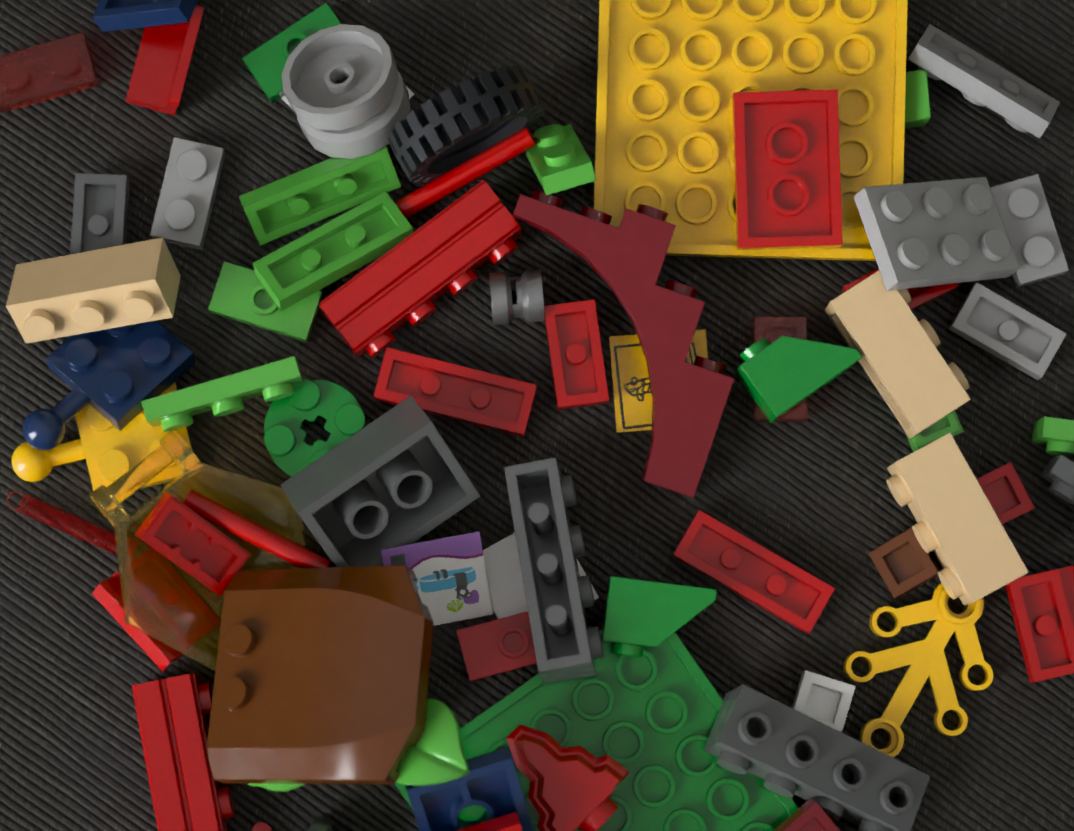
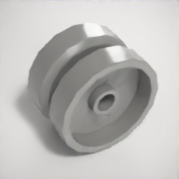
M341 24L319 30L300 42L288 56L282 72L283 92L297 115L298 123L304 135L314 149L329 157L353 159L373 154L389 144L388 137L390 131L395 129L394 126L399 121L407 119L406 115L409 114L411 109L407 87L401 74L397 71V64L389 45L379 33L363 25Z

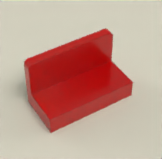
M195 6L189 22L144 27L125 102L175 116L204 11L203 6Z

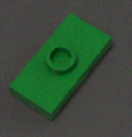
M327 3L242 58L245 66L271 103L285 95L283 92L282 72L288 56L300 42L321 29L341 25Z

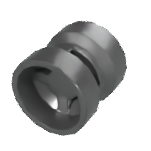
M541 270L525 271L518 277H509L505 272L489 273L493 325L509 324L513 318L522 317L528 322L544 321ZM512 291H516L517 304H512Z

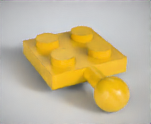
M176 382L171 384L160 395L177 391ZM87 404L75 415L81 439L61 443L50 450H38L24 442L15 449L11 460L13 470L19 478L28 482H37L46 478L55 466L86 459L94 496L97 500L198 475L187 427L163 432L162 425L153 427L147 422L143 410L119 431L90 404Z

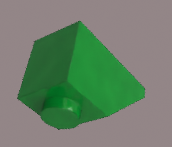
M781 336L770 344L766 337H763L740 354L744 363L738 367L735 374L769 422L772 423L854 366L862 356L857 349L787 336Z
M611 576L608 579L601 642L612 643L611 653L643 657L644 647H657L716 600L717 590Z

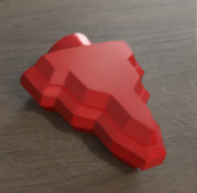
M520 724L507 737L515 766L530 781L528 800L540 815L537 828L540 831H577L578 829L581 831H597L619 808L610 796L620 782L627 777L629 771L609 755L596 758L582 746L563 748L548 733Z

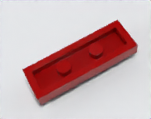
M386 347L373 397L375 400L398 405L409 396H412L426 413L524 437L537 385Z
M701 510L697 511L672 555L674 558L806 634H810L835 590L829 584Z

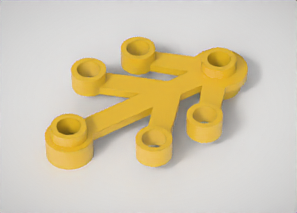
M940 583L935 588L931 600L897 609L891 606H883L872 612L869 619L870 629L876 636L881 638L895 636L904 626L933 620L935 622L924 640L871 654L865 651H857L851 653L845 659V675L856 683L867 682L877 673L910 665L881 717L869 720L862 727L859 735L860 742L893 758L897 756L904 745V734L900 726L928 677L937 706V711L934 715L936 729L946 736H957L964 732L968 725V716L965 710L958 704L944 649L954 633L964 661L959 671V679L962 685L971 691H981L991 685L994 676L993 670L984 660L975 628L976 621L983 613V598L965 605L961 613H953L948 607L950 596L942 583ZM883 612L890 613L894 617L895 625L890 632L882 631L877 625L878 616ZM857 657H863L869 663V671L864 677L856 676L851 669L852 661ZM973 665H978L984 670L985 678L980 685H974L968 679V671ZM948 710L955 711L959 716V725L954 730L946 729L942 723V717ZM879 728L885 730L889 736L888 744L882 749L875 748L871 743L872 733Z

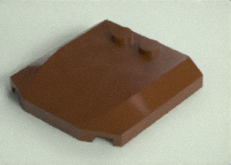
M405 565L238 570L224 592L207 740V752L214 780L222 783L395 784L400 775L395 770L409 745L416 746L424 731L434 623L428 607L421 601L414 581H417V578L412 569Z

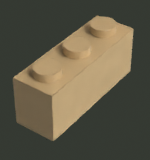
M163 237L16 264L6 307L26 344L173 318L181 275Z
M877 271L830 301L825 308V312L850 348L857 349L862 358L859 360V363L911 439L971 400L965 392L970 387L960 368L954 362L947 365L936 347L940 345V340L932 326L925 319L918 321L907 305L911 302L908 290L887 291L880 271Z
M951 433L944 435L887 467L892 476L886 480L889 490L901 507L908 505L917 521L916 524L912 525L913 532L926 553L934 551L943 570L938 572L939 579L953 600L959 597L963 605L974 603L1029 573Z

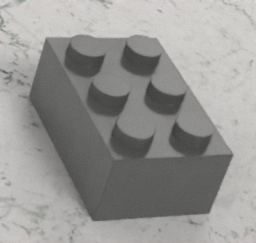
M412 396L400 402L280 485L301 519L336 567L380 566L383 564L382 549L414 543L480 497L431 420Z

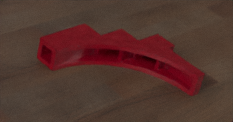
M533 190L531 198L520 194L513 213L514 218L552 235L581 256L610 286L632 321L646 358L652 394L651 442L642 480L694 498L734 378L723 375L726 365L707 358L696 356L694 364L685 362L705 302L694 298L697 289L682 283L667 280L665 288L656 285L676 225L665 222L668 213L651 206L638 204L636 211L626 208L620 227L617 228L609 225L612 216L598 210L582 207L579 215L560 208L563 199L554 195L546 196L545 192Z

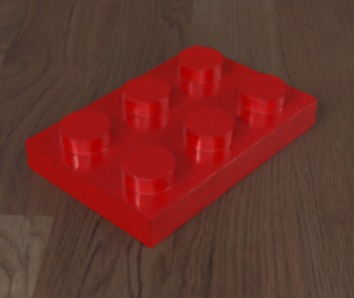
M838 90L733 93L737 250L841 247L843 245Z

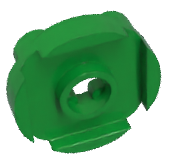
M305 379L303 380L304 383L293 386L295 391L293 395L275 400L270 405L264 421V444L274 463L289 477H293L366 426V417L359 403L344 387L327 380ZM318 418L326 420L324 429L330 433L329 438L326 442L317 439L313 446L305 442L307 433L302 430L303 425L307 421L314 423Z

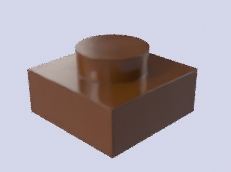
M912 527L868 553L894 599H899L938 576V572L941 571L931 552L926 553L919 544Z

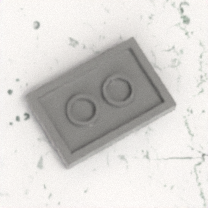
M986 177L864 187L853 196L887 291L1007 278L1020 269Z

